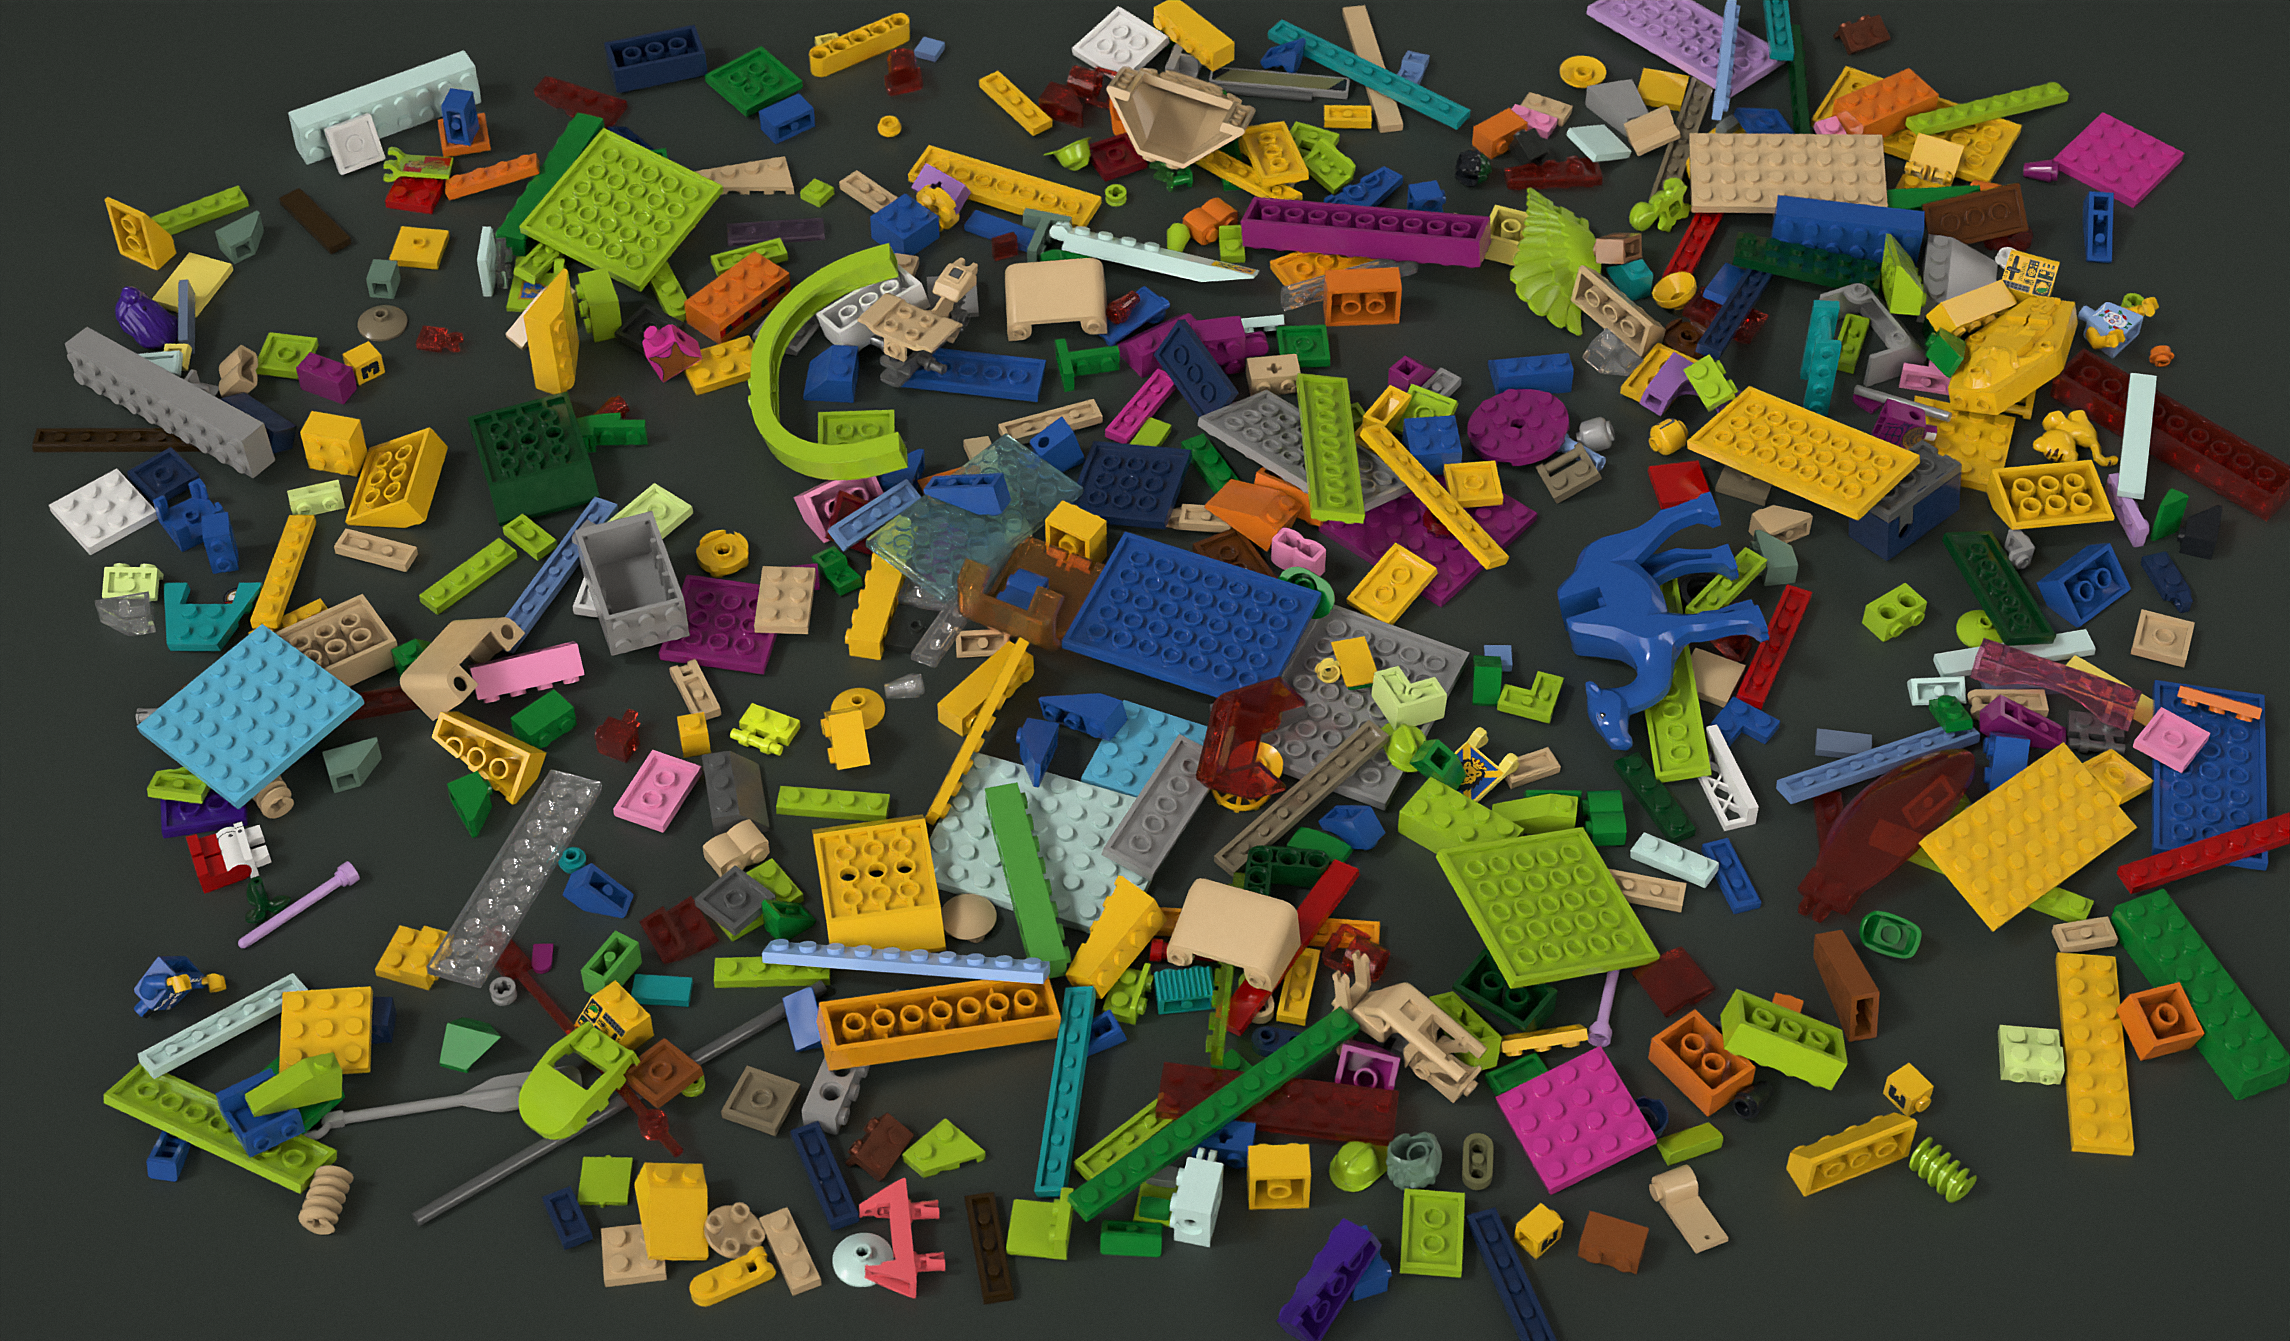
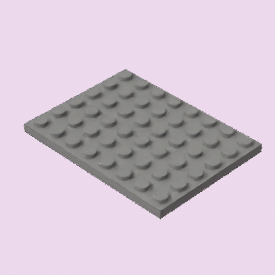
M1334 605L1327 616L1321 619L1310 620L1282 674L1283 679L1308 711V718L1251 742H1263L1274 747L1283 759L1282 773L1301 780L1368 720L1372 721L1380 729L1389 723L1372 698V687L1348 690L1342 674L1333 683H1324L1317 677L1315 667L1325 658H1333L1336 661L1331 642L1365 636L1377 672L1399 666L1410 683L1436 677L1446 692L1447 698L1469 661L1470 652ZM1434 721L1417 725L1416 727L1427 736ZM1382 747L1332 792L1385 811L1406 772L1397 769L1391 764Z

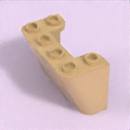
M506 617L454 620L449 623L401 675V688L434 721L439 717L440 712H448L462 703L479 685L460 666L466 657L476 664L487 662L501 650L505 649L507 652L511 650L525 632L513 620ZM455 677L464 680L466 684L465 691L456 689L454 686Z

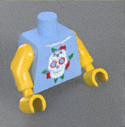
M2155 297L2146 298L2142 301V305L2130 308L2105 302L2095 311L2085 305L2078 314V318L2086 322L2083 336L2088 340L2093 349H2100L2109 357L2114 358L2139 335L2145 314L2148 317L2153 316L2155 309H2158L2159 305Z

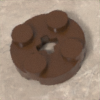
M1683 318L1673 320L1666 325L1662 345L1694 359L1703 357L1702 354L1695 352L1697 343L1709 326L1697 319H1691L1690 322H1682Z

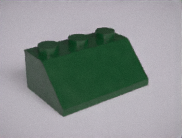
M1486 948L1481 951L1452 985L1453 990L1524 1032L1539 1030L1555 1011L1556 989L1546 983L1510 989L1491 953Z

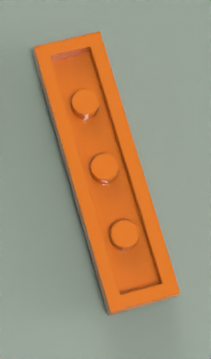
M536 153L522 155L517 159L507 162L501 161L490 167L477 168L466 174L454 175L446 179L445 193L448 199L452 200L540 174L539 158Z

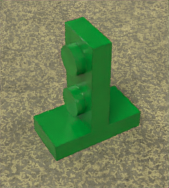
M1065 338L1055 340V356L1064 392L1074 391V376L1120 370L1118 345L1068 352Z

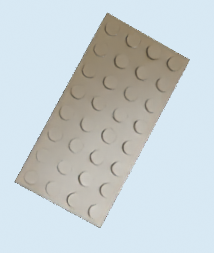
M1689 134L1691 212L1775 213L1778 195L1888 207L1882 135Z

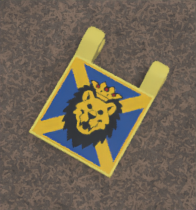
M1478 727L1468 741L1455 752L1467 774L1456 791L1477 803L1502 779L1519 768L1518 757L1513 753L1507 754L1500 765L1497 766L1478 750L1487 744L1489 740L1486 736L1487 732L1481 727Z

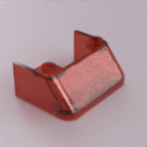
M1280 676L1221 694L1212 706L1196 779L1206 788L1248 800L1285 791L1286 785L1260 761H1255L1262 734L1276 730L1281 723L1284 711L1304 706L1306 701Z

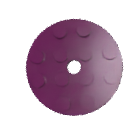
M1508 389L1504 393L1493 396L1481 403L1469 419L1467 433L1471 448L1485 461H1495L1496 464L1498 462H1509L1512 466H1522L1543 460L1556 452L1565 442L1564 437L1567 431L1570 430V422L1564 404L1550 393L1533 389ZM1516 424V426H1523V427L1518 429V428L1514 427V425Z

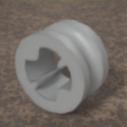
M499 977L490 984L491 998L496 1005L507 1006L516 1000V986L511 978Z

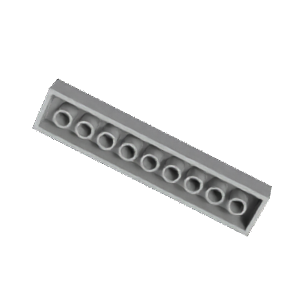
M89 327L84 328L65 343L68 352L67 358L72 364L75 372L74 378L79 384L92 388L97 394L108 397L115 404L126 407L131 413L144 417L149 423L162 427L167 433L180 437L185 443H191L203 453L216 457L221 463H226L235 468L237 472L244 473L251 478L256 477L275 461L265 425L261 421Z

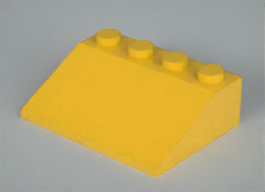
M563 268L523 315L536 389L553 395L566 392L573 387L579 349V337L568 270Z
M429 427L370 447L345 522L348 525L394 528H407L425 522L448 446Z
M2092 460L1991 469L1986 492L1993 510L2011 530L2114 520V514Z

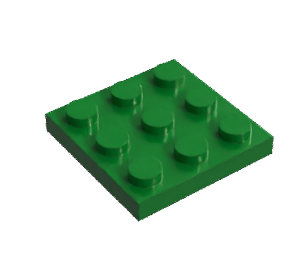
M762 46L705 75L706 83L746 117L803 88V81Z

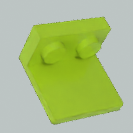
M1061 1187L1060 1199H1054V1203L1015 1199L1006 1253L1066 1260L1074 1208L1067 1200L1068 1195L1074 1191V1188Z

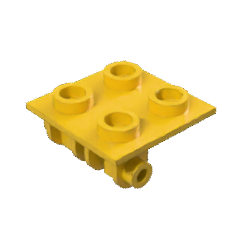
M1918 133L1910 160L1904 168L1905 174L1949 187L1952 185L1965 146Z

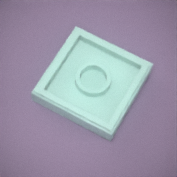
M1604 124L1569 128L1566 134L1593 162L1629 158L1632 152Z
M491 227L482 228L477 257L483 296H492L494 294L499 264L493 229Z

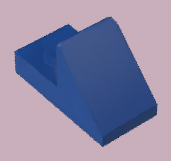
M1301 38L1269 48L1260 61L1264 69L1273 66L1277 68L1283 65L1287 73H1296L1302 63L1306 40Z

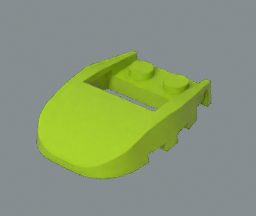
M587 1021L551 1046L527 1077L520 1090L518 1101L519 1111L524 1123L548 1139L559 1140L570 1137L588 1124L587 1118L596 1110L602 1112L609 1105L607 1099L616 1088L618 1090L621 1089L626 1082L624 1073L632 1063L637 1066L640 1063L639 1058L633 1050H628ZM575 1052L605 1073L588 1090H585L554 1069V1064L565 1054L569 1056Z

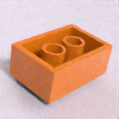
M1399 267L1325 270L1323 310L1326 327L1399 324L1402 293Z
M1696 1009L1651 1039L1648 1059L1707 1117L1734 1100L1737 1093L1752 1086L1756 1067L1746 1057L1736 1056L1725 1050L1723 1035Z

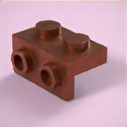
M1870 14L1865 15L1853 24L1851 21L1845 22L1838 26L1839 30L1833 34L1834 40L1841 38L1848 55L1878 46L1891 39L1880 14L1873 17Z
M888 1112L878 1119L874 1116L863 1129L866 1134L862 1140L858 1138L847 1151L850 1156L845 1162L849 1167L856 1163L878 1182L886 1176L914 1136L912 1132Z

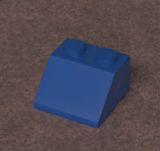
M832 345L812 359L809 363L803 400L854 403L860 368L858 346Z

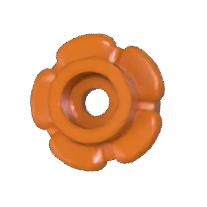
M2156 346L2150 351V363L2155 364L2157 367H2165L2174 359V353H2171L2169 346Z

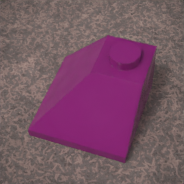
M1348 1039L1342 1046L1330 1101L1388 1115L1401 1057L1376 1045Z

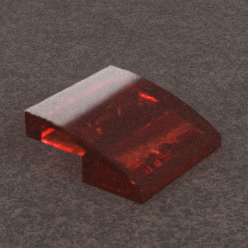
M692 896L668 911L662 906L639 921L664 964L689 957L719 941L702 911L695 906Z
M1682 946L1661 954L1659 959L1642 965L1632 972L1635 979L1666 1018L1688 1002L1693 1006L1715 990V987Z

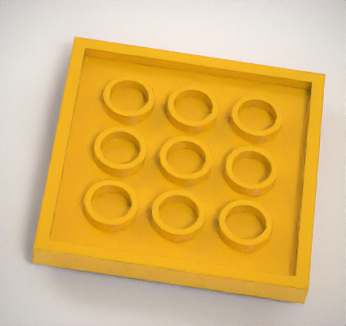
M1915 395L1914 402L1952 413L1949 422L1925 416L1926 424L1937 426V435L1934 441H1924L1937 448L1939 455L1944 456L1947 454L1962 464L1961 487L1986 492L1991 469L2004 468L2016 418L2002 414L1990 415L1951 410L1950 403Z

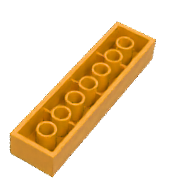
M1048 976L1044 984L977 980L819 1002L816 1023L828 1070L832 1071L1057 1038L1061 1016Z

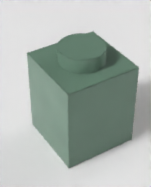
M373 259L366 278L370 297L394 299L401 280L397 261Z

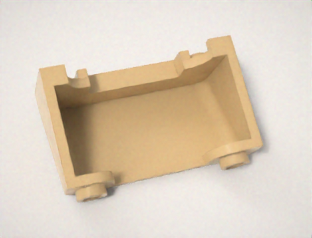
M1080 258L1017 263L1006 268L1005 294L1009 341L1024 340L1030 337L1033 324L1081 321L1082 329L1088 334H1107V292L1103 265L1098 259Z
M1196 879L1188 891L1166 951L1168 962L1177 966H1189L1196 954L1244 968V975L1252 987L1272 992L1301 945L1298 914L1296 909L1284 900L1207 879Z

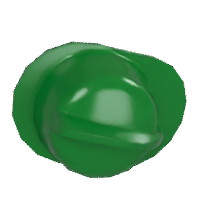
M1299 566L1290 567L1278 577L1280 580L1322 592L1320 603L1312 619H1321L1327 616L1333 609L1335 596L1331 585L1310 570Z

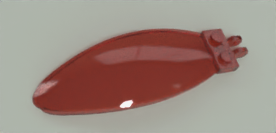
M1946 749L1933 752L1892 769L1858 793L1833 823L1820 849L1816 866L1809 871L1797 887L1799 893L1805 896L1799 904L1798 913L1806 917L1817 905L1813 911L1812 920L1821 923L1831 910L1846 916L1861 896V893L1884 879L1921 848L1919 842L1942 826L1963 798L1976 772L1974 755L1964 749Z

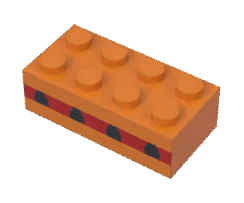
M753 251L684 301L687 324L718 344L728 342L774 308L791 291L789 272L756 251Z

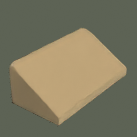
M1009 629L955 631L957 658L990 657L1009 641Z

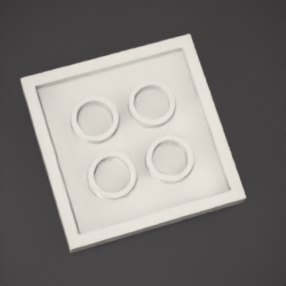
M1118 6L1072 48V52L1079 59L1113 79L1123 66L1139 71L1140 68H1143L1170 42L1167 35Z
M118 469L49 504L52 514L90 555L158 519L155 509Z

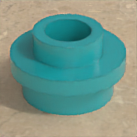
M577 847L566 848L558 855L559 867L568 874L583 868L586 863L584 851Z

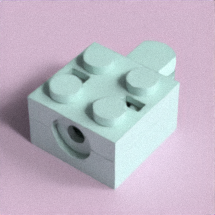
M1199 1147L1196 1158L1187 1157L1185 1168H1179L1176 1185L1179 1186L1178 1191L1172 1194L1170 1211H1172L1170 1227L1174 1228V1240L1210 1247L1223 1190V1163L1216 1162L1217 1151L1210 1150L1208 1160H1205V1148Z

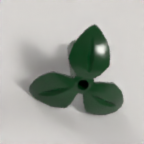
M258 876L253 877L251 882L248 883L246 896L248 903L257 908L247 912L245 921L255 924L263 922L267 919L266 911H270L273 914L280 913L289 905L291 897L281 895L269 900L262 878Z

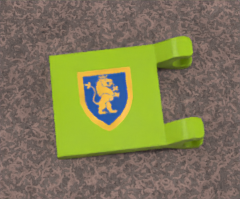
M525 256L516 257L515 267L525 258ZM556 258L553 273H546L535 285L514 275L506 307L507 311L524 312L539 292L550 285L563 268L567 269L564 265L565 259Z

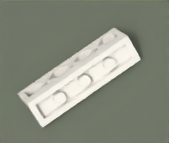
M1717 724L1706 727L1705 739L1710 767L1718 772L1719 777L1717 780L1708 776L1698 777L1724 831L1753 825L1756 823L1759 806ZM1716 789L1728 792V800L1717 797L1715 795ZM1729 809L1739 813L1741 818L1728 821L1725 813Z

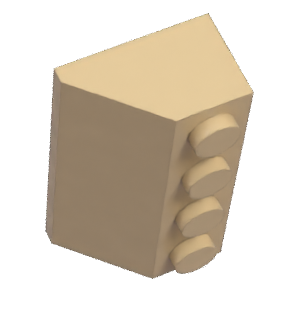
M1584 265L1579 267L1571 301L1640 359L1647 356L1657 342L1662 344L1666 329L1659 322L1655 321L1596 270Z

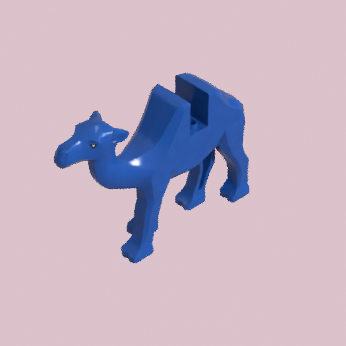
M1711 492L1700 494L1697 499L1687 501L1675 507L1660 510L1651 520L1638 528L1601 537L1586 545L1577 559L1574 572L1558 588L1559 607L1574 653L1579 656L1621 660L1634 668L1638 675L1631 684L1619 688L1602 689L1594 682H1586L1587 713L1596 732L1605 739L1611 749L1626 751L1632 747V737L1628 732L1630 715L1655 705L1668 694L1672 685L1674 664L1683 648L1689 643L1711 641L1722 637L1744 634L1754 637L1759 642L1769 640L1765 619L1759 605H1754L1752 599L1718 610L1702 611L1697 614H1679L1668 611L1663 593L1659 587L1667 581L1687 574L1712 572L1723 575L1731 581L1739 578L1737 564L1729 544L1713 549L1675 548L1659 554H1653L1665 540L1683 528L1698 523L1712 528L1721 526L1719 511Z

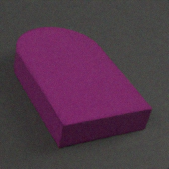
M1853 394V402L1870 414H1873L1883 406L1882 402Z
M533 944L531 964L534 972L544 974L551 970L554 944Z

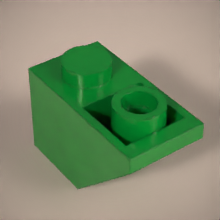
M1438 739L1424 741L1409 762L1427 779L1433 777L1454 790L1458 789L1467 776L1459 757Z

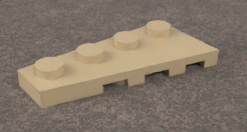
M785 156L694 171L723 186V193L721 195H727L729 191H736L740 194H750V191H764V194H774V191H786V194H794V187Z

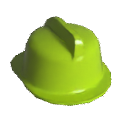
M1091 137L1076 141L1062 149L1045 153L1043 156L1054 154L1064 168L1072 171L1079 170L1089 163L1091 152L1088 141L1091 140Z
M1390 723L1385 724L1381 729L1389 735V742L1383 746V749L1389 761L1401 771L1417 772L1418 770L1409 762L1423 742L1427 741L1426 736L1416 726L1403 723L1394 731Z
M1368 1136L1358 1138L1342 1146L1330 1163L1329 1174L1332 1182L1336 1187L1348 1192H1358L1369 1187L1387 1171V1143L1378 1138Z

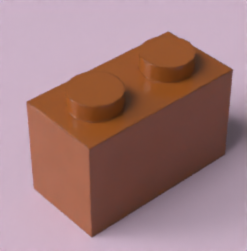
M1590 1211L1580 1240L1578 1257L1584 1258L1591 1263H1601L1614 1267L1621 1272L1637 1274L1646 1246L1649 1228Z

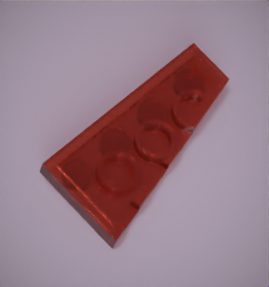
M545 76L534 88L535 97L556 109H564L566 114L572 118L575 117L577 112L603 118L604 126L607 130L608 127L616 123L628 108L626 100L549 76Z
M1575 155L1567 157V161L1557 163L1553 159L1545 161L1542 166L1531 163L1505 168L1504 170L1507 189L1513 190L1526 188L1546 189L1550 187L1569 188L1574 186L1593 187L1602 185L1603 180L1599 163L1593 162L1588 156L1578 159V156Z

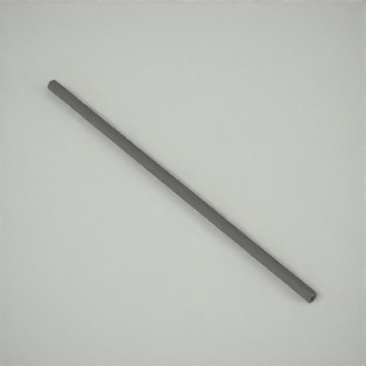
M821 980L809 986L813 987L816 999L827 993V989ZM783 1002L693 1052L688 1057L697 1064L702 1065L786 1017ZM630 1088L609 1100V1105L602 1112L596 1110L587 1118L588 1124L577 1133L559 1140L543 1138L413 1212L412 1216L418 1226L423 1225L644 1097Z

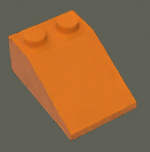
M1231 479L1205 504L1204 508L1268 552L1272 548V538L1281 528L1290 529L1293 526L1303 505L1281 490Z

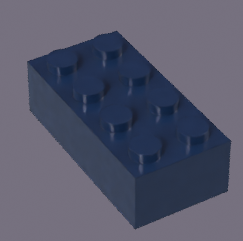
M695 25L604 43L607 66L617 93L697 78L708 74L705 51Z

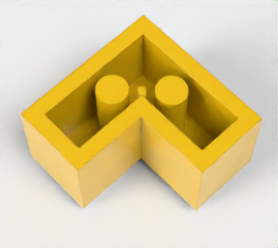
M854 706L824 712L825 719H820L823 735L828 737L832 748H827L830 765L835 764V768L841 770L870 764L861 710Z

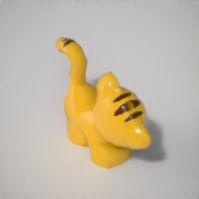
M2084 410L2073 411L2069 413L2067 418L2062 411L2049 413L2042 422L2046 432L2033 442V448L2036 451L2042 452L2047 459L2058 463L2078 461L2076 445L2090 448L2093 461L2100 466L2110 467L2118 463L2117 456L2113 455L2105 458L2101 454L2097 431L2088 421Z

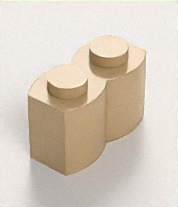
M240 345L220 363L219 373L222 379L219 382V392L223 398L244 392L248 394L256 387L258 376L255 370L258 367V358L255 352Z
M750 819L736 824L727 833L717 835L703 845L704 858L720 877L735 865L743 870L746 866L758 864L770 853L768 840Z

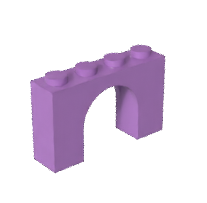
M1673 352L1646 387L1639 404L1661 416L1678 396L1685 394L1698 396L1683 369L1693 363ZM1738 390V393L1735 394V397H1737L1742 392ZM1731 400L1715 408L1717 413L1724 409Z

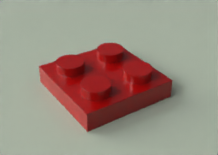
M401 176L394 181L385 199L386 208L432 214L446 187V179Z

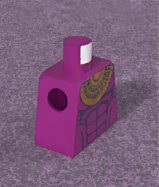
M1888 398L1872 430V436L1906 450L1914 446L1921 439L1934 441L1937 435V426L1926 424L1925 411L1923 409Z

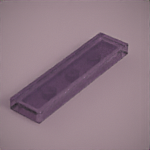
M823 218L727 224L728 247L753 245L776 238H781L783 243L825 240Z

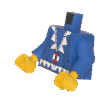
M158 956L134 988V992L141 999L134 1007V1010L141 1017L147 1019L155 1010H170L174 1008L192 989L204 988L208 984L210 992L225 990V978L215 973L205 977L187 956Z

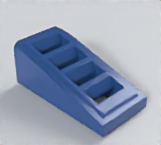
M1111 1009L1093 1018L1090 1034L1091 1042H1089L1087 1056L1127 1040ZM1100 1032L1101 1036L1096 1038L1094 1034Z
M162 1130L147 1159L148 1177L158 1180L177 1181L191 1143L183 1139L170 1138V1136L174 1135Z

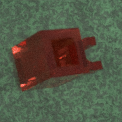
M628 708L622 721L608 716L603 725L598 726L594 735L598 753L624 763L628 762L640 745L638 734L640 723L635 720L638 717L637 711Z

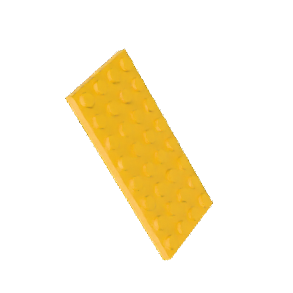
M1846 66L1812 117L1810 126L1814 127L1815 122L1832 117L1835 99L1883 78ZM1938 97L1936 110L1956 106L1957 103ZM1997 118L1929 136L1965 146L1954 177L1972 182L1974 179L1991 182L2019 136L2022 125ZM1905 128L1884 137V153L1909 161L1917 135L1909 128Z
M1748 386L1687 440V448L1857 521L1920 463L1919 454L1751 386Z
M2063 742L1924 837L1919 844L1994 932L2128 836L2137 827Z

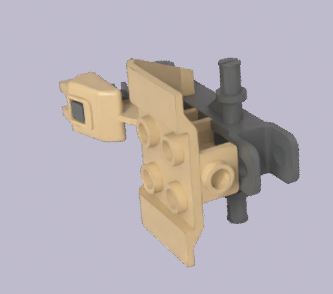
M959 258L953 264L949 263L934 284L932 292L941 298L932 310H923L907 303L898 296L885 293L858 318V322L865 324L874 333L870 339V344L881 348L882 352L885 353L880 358V364L887 367L880 375V380L883 383L893 387H901L920 366H923L926 371L933 370L941 375L945 374L947 365L937 362L932 355L947 341L953 343L959 332H963V328L969 324L970 314H967V311L962 309L961 305L965 304V301H963L966 298L965 294L977 283L978 264L972 263L970 266H965L964 258Z

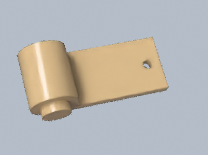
M1685 1164L1652 1177V1184L1649 1185L1651 1196L1655 1201L1660 1202L1696 1254L1728 1241V1236L1698 1196L1697 1179L1688 1165Z

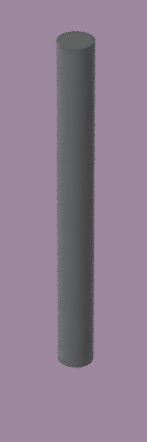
M1220 84V87L1223 88L1222 90H1226V93L1233 95L1312 102L1313 92Z

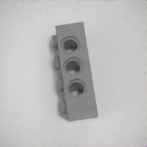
M824 1057L802 1108L803 1126L819 1121L823 1132L837 1135L841 1125H846L849 1119V1106L851 1101L855 1102L860 1091L859 1082L861 1078H866L870 1065L829 1071L826 1058Z

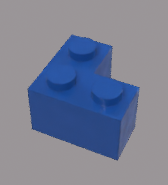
M1990 731L1989 737L1984 738L1983 753L1986 754V758L1990 762L1989 767H1984L1983 783L1987 784L1986 788L1989 791H1993L2027 768L2030 739L2024 735Z

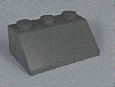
M731 751L702 755L714 837L727 833L733 826L748 819L754 823L760 832L770 831L759 764Z

